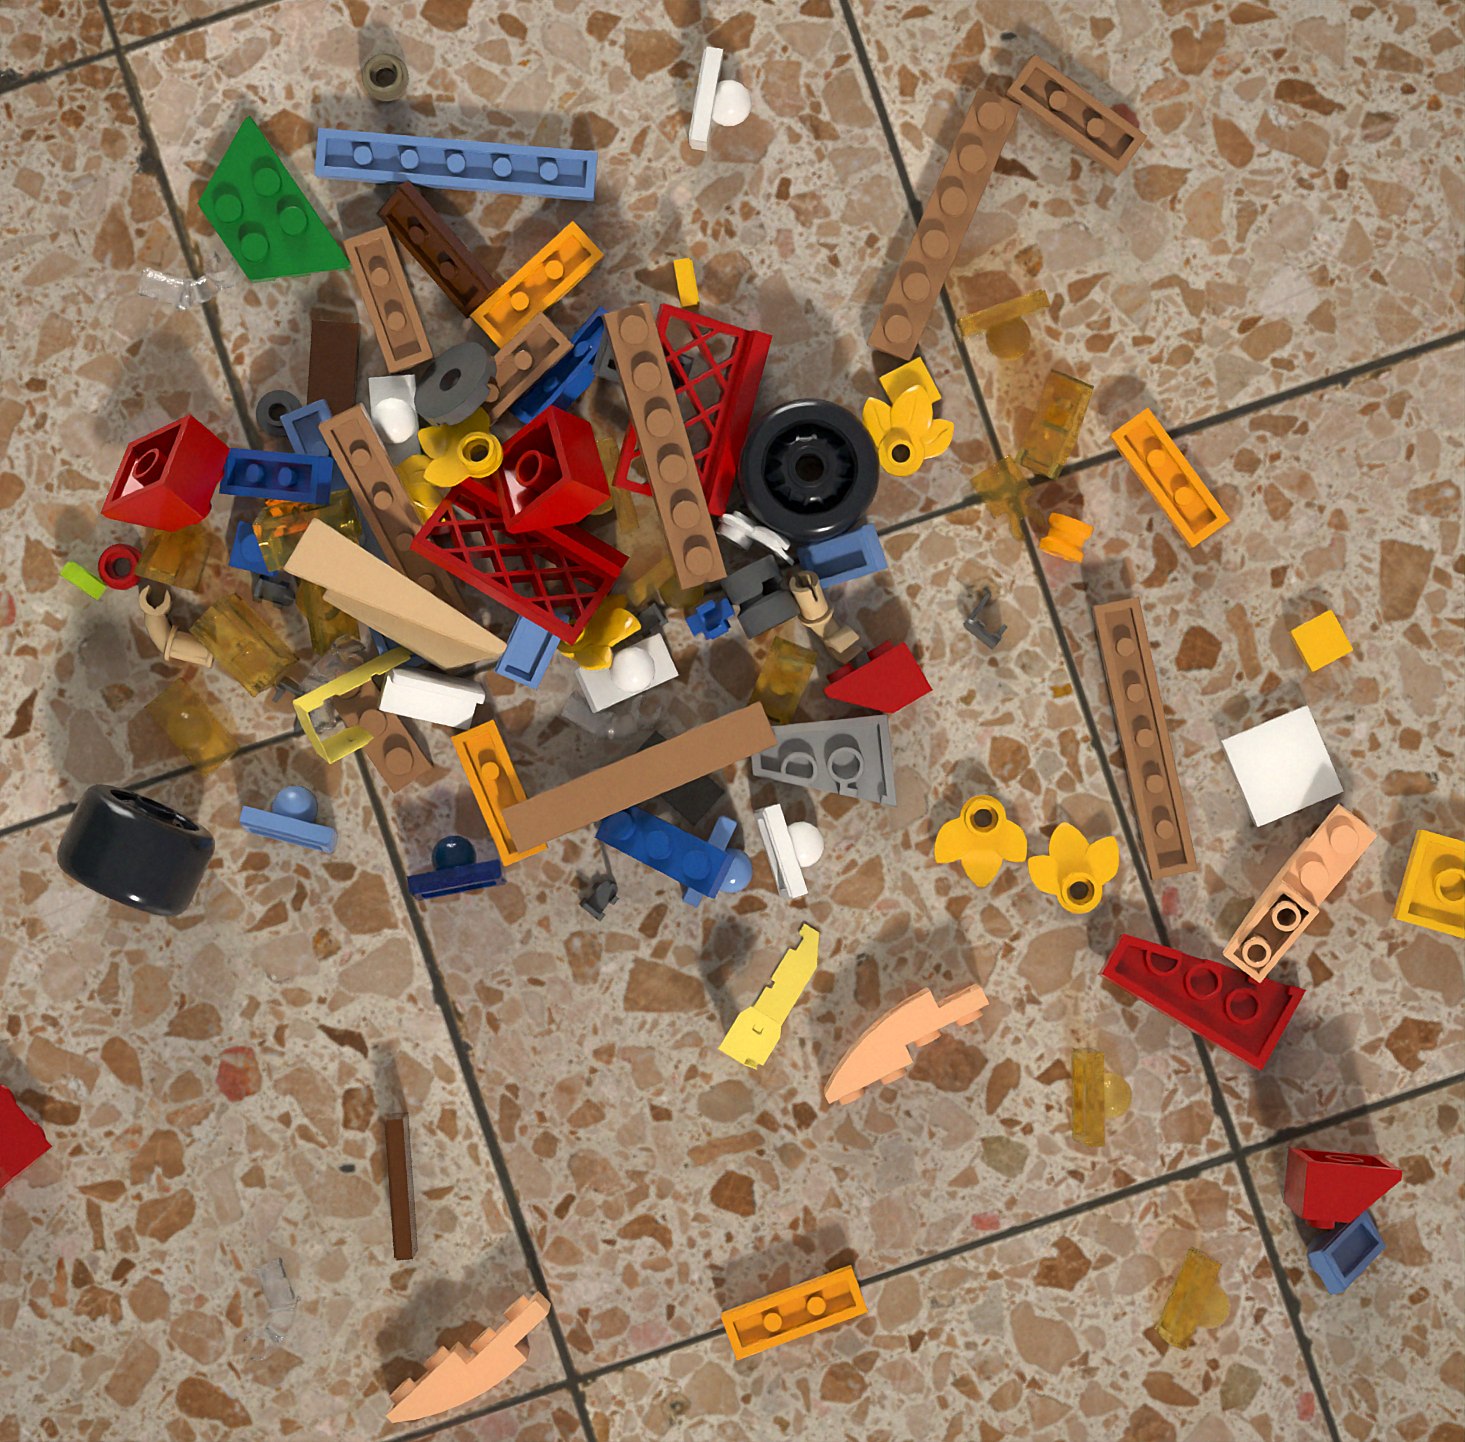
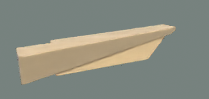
M317 518L312 519L283 568L284 571L327 588L322 599L443 671L460 668L465 664L481 660L497 659L505 652L508 646L506 642Z

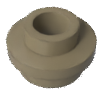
M383 53L373 56L366 62L362 71V82L368 94L380 101H392L399 98L407 89L409 74L400 58L392 54ZM384 71H390L394 74V80L388 86H382L378 83V77Z

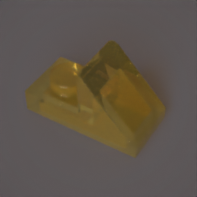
M775 636L747 706L760 701L768 719L782 725L790 724L819 653Z

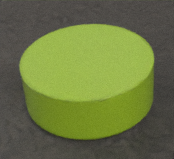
M68 561L58 574L97 601L107 589L105 582L73 561Z

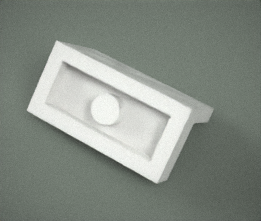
M400 664L385 673L377 707L381 711L469 730L476 703L483 704L486 694L479 682Z

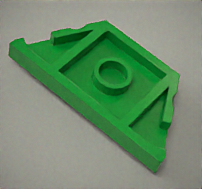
M251 116L244 119L197 204L249 281L260 283L275 281L277 278L282 277L297 278L311 276L312 273L334 270L342 272L351 269L350 261Z

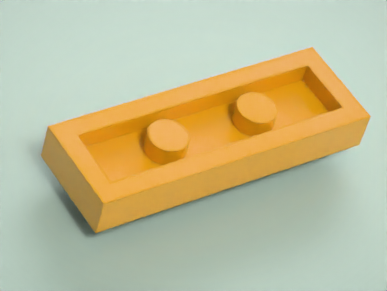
M572 221L480 305L470 317L501 350L540 311L545 314L600 264L605 259V255Z
M1148 407L1108 436L1189 549L1195 547L1230 521L1229 517Z
M495 719L450 737L504 867L548 849L549 847L546 842L518 854L504 821L501 810L527 800L528 797Z
M852 1265L721 1312V1319L735 1357L739 1360L867 1313L868 1309Z

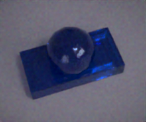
M449 835L439 840L433 848L431 863L434 871L407 876L410 894L416 900L422 901L505 885L507 882L506 871L500 859L476 863L477 853L474 845L467 838L459 835Z

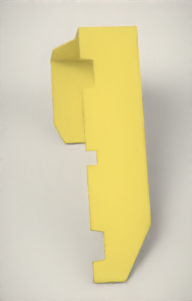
M403 646L393 648L293 701L301 726L319 756L329 764H332L367 745L374 737L357 725L346 728L320 741L312 726L308 712L324 704L323 701L335 694L341 696L371 680V676L375 674L381 675L411 659L410 655L414 654Z
M805 923L799 932L803 940L797 950L789 948L771 977V980L775 982L773 987L770 989L766 986L754 1007L750 1006L738 1015L723 1042L718 1046V1050L757 1070L758 1063L763 1066L780 1039L783 1022L817 968L819 932Z

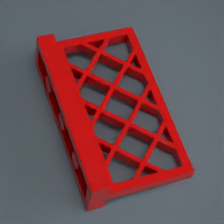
M663 303L659 306L655 324L662 348L666 354V363H671L682 384L674 389L675 394L678 395L685 391L697 413L683 422L685 429L700 420L708 434L706 447L694 453L693 458L710 516L722 517L726 511L739 463L741 448L746 437L773 335L757 330L749 331ZM670 317L684 321L694 339L676 350H673L665 335ZM697 326L709 329V331L701 335ZM717 333L734 337L730 357L716 364L705 340ZM698 346L709 369L689 380L677 356ZM727 367L725 376L723 377L720 370ZM713 375L720 389L718 402L704 409L693 386ZM715 412L713 421L711 423L708 415ZM629 418L611 486L653 498L648 481L640 484L626 480L631 460L641 455L639 448L634 450L637 440L631 419ZM703 457L699 468L698 464L696 463V460Z
M492 475L482 478L469 476L458 485L453 486L414 537L409 547L411 550L572 646L606 596L615 587L630 558L573 523L516 534L507 532ZM453 505L471 514L476 519L457 521L452 509ZM497 530L516 541V544L497 545L492 531ZM481 531L486 546L466 547L461 533ZM450 534L455 548L442 549L430 542L428 538L431 535ZM533 555L541 556L556 565L557 568L538 569ZM521 556L526 570L507 572L502 557ZM490 558L496 573L480 572L473 567L471 559ZM578 578L598 591L578 594L573 579ZM561 580L567 595L548 596L542 581ZM531 582L536 597L524 598L514 592L512 584ZM571 606L577 620L572 627L555 617L552 608Z

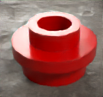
M119 543L111 545L103 551L98 561L100 578L107 586L116 590H128L135 587L141 582L145 574L146 565L144 557L138 549L128 544ZM125 558L130 563V570L126 575L120 576L115 570V565L120 559Z

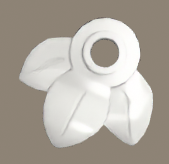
M733 511L732 515L723 514L722 517L718 518V522L721 524L716 530V534L728 543L746 552L754 544L764 552L772 554L791 566L793 565V557L784 551L788 550L791 545L785 536L770 528L758 526L753 520L737 511Z

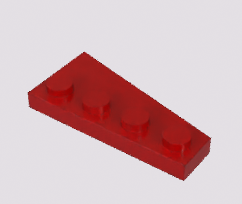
M1127 934L1119 936L1098 973L1102 978L1256 1071H1261L1264 1068L1306 992L1305 989L1281 984L1266 977L1259 983L1246 972L1208 959L1197 958L1182 953V951Z

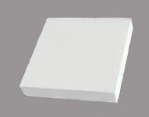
M1302 706L1219 741L1255 827H1260L1344 792L1308 706Z

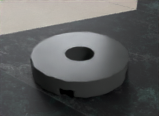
M464 342L451 347L437 357L419 381L414 396L415 411L433 427H440V424L443 422L449 426L462 422L473 414L489 395L488 393L491 389L487 386L490 375L495 378L497 373L495 358L477 342Z

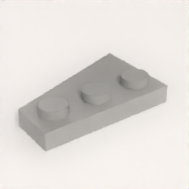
M888 714L771 726L778 745L751 756L752 771L755 776L897 807Z

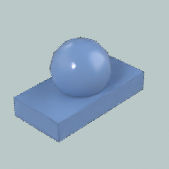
M874 523L841 533L827 540L796 548L802 570L815 572L819 577L822 589L888 568Z
M553 609L555 617L568 624L570 616ZM519 614L506 642L508 646L499 657L494 672L537 690L560 642V638Z
M292 785L282 789L272 802V813L243 806L239 822L245 832L330 854L334 852L338 839L335 829L313 824L318 814L317 799L309 789L303 786Z
M722 815L719 816L707 842L735 856L719 891L736 893L746 888L750 883L753 875V865L749 856L741 849L726 848L737 825V821ZM686 886L681 898H683L684 902L698 908L703 894Z
M1365 1210L1352 1222H1339L1330 1232H1323L1315 1236L1308 1246L1306 1256L1309 1266L1320 1275L1329 1294L1334 1295L1344 1292L1386 1248V1245Z

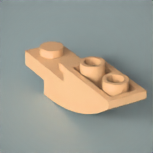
M1338 803L1310 838L1307 836L1283 865L1249 911L1222 954L1261 983L1319 913V905L1377 837V833Z
M975 983L937 1003L929 988L926 987L882 1015L856 1040L834 1069L823 1089L828 1103L839 1100L841 1105L848 1104L866 1094L863 1087L879 1079L885 1085L903 1077L908 1073L905 1066L913 1063L905 1045L914 1042L916 1047L923 1046L941 1036L940 1028L954 1021L960 1027L981 1017L983 1013L980 1008L988 1005L989 1002L980 985Z
M539 1291L529 1300L522 1295L505 1311L503 1315L508 1320L497 1331L494 1332L491 1327H488L470 1345V1348L474 1351L472 1354L459 1341L449 1351L444 1346H441L423 1364L428 1370L415 1383L410 1377L407 1378L390 1395L389 1398L394 1403L391 1405L386 1417L392 1423L431 1416L459 1406L495 1386L527 1360L530 1348L521 1339L548 1315L551 1303Z

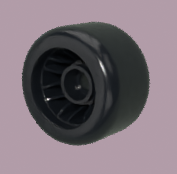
M815 398L788 401L765 413L747 434L741 448L738 463L739 488L750 514L761 526L770 528L785 536L789 541L811 544L827 540L854 527L870 507L876 495L880 479L878 450L872 435L863 422L846 408L830 401ZM804 457L817 459L823 468L822 476L812 482L802 480L797 475L795 469L800 459Z
M96 784L88 788L80 798L58 846L57 862L59 867L71 878L109 899L143 912L175 917L182 914L192 902L213 857L215 840L213 835L202 825L166 805L122 788Z

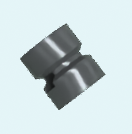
M772 554L743 567L719 581L730 604L737 605L741 609L737 618L748 640L802 613L791 591L781 588L780 583L784 577Z

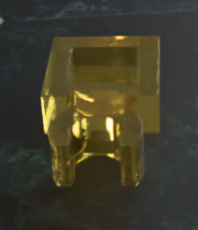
M1010 454L970 480V483L994 520L1004 513L1010 518L1009 531L1016 541L1020 542L1025 539L1024 533L1019 528L1022 518L1029 517L1033 519L1039 529L1046 525L1043 514L1035 508L1028 507L1024 500L1035 492Z

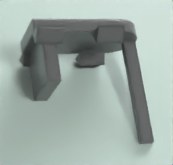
M260 575L253 595V601L262 603L264 599L273 602V607L280 610L282 606L293 604L295 593L292 589L288 588L290 583L280 581L278 585L269 582L270 577Z
M987 593L963 625L966 630L993 650L1002 639L1001 635L1007 629V626L1004 624L997 633L995 632L991 635L984 629L986 624L979 619L976 622L973 621L977 613L992 596Z
M655 598L647 603L649 608L641 613L635 610L631 613L641 624V629L632 635L642 634L643 637L651 634L650 628L657 624H660L662 627L669 622Z
M285 676L277 685L276 689L278 691L272 701L277 703L286 690L296 695L294 700L311 691ZM298 721L294 729L297 733L301 728L300 721Z
M606 880L602 883L597 881L592 887L595 891L589 899L584 897L579 903L582 908L593 915L598 921H601L606 915L602 911L609 903L614 905L619 899L616 896L618 887L611 880Z

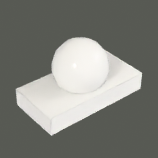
M707 46L703 52L689 131V145L691 149L707 151L712 120L723 126H735L748 117L752 107L749 91L741 83L734 80L719 82L723 64V49Z
M415 374L369 378L371 421L395 466H398L409 456L422 455V446L417 435L421 429L420 414L415 411L414 396L417 388V376Z
M660 633L613 653L612 665L609 668L585 670L580 667L574 671L593 713L679 676Z
M780 804L754 810L755 813L753 814L780 897L782 899L795 898L807 894L808 891L800 868L813 865L821 857L824 850V839L820 831L814 825L807 822H794L787 826Z

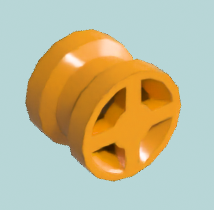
M1050 513L1047 521L1050 529L1047 536L1040 540L1038 549L1055 557L1081 564L1085 555L1082 550L1083 544L1086 539L1092 536L1094 528L1074 518L1058 513Z

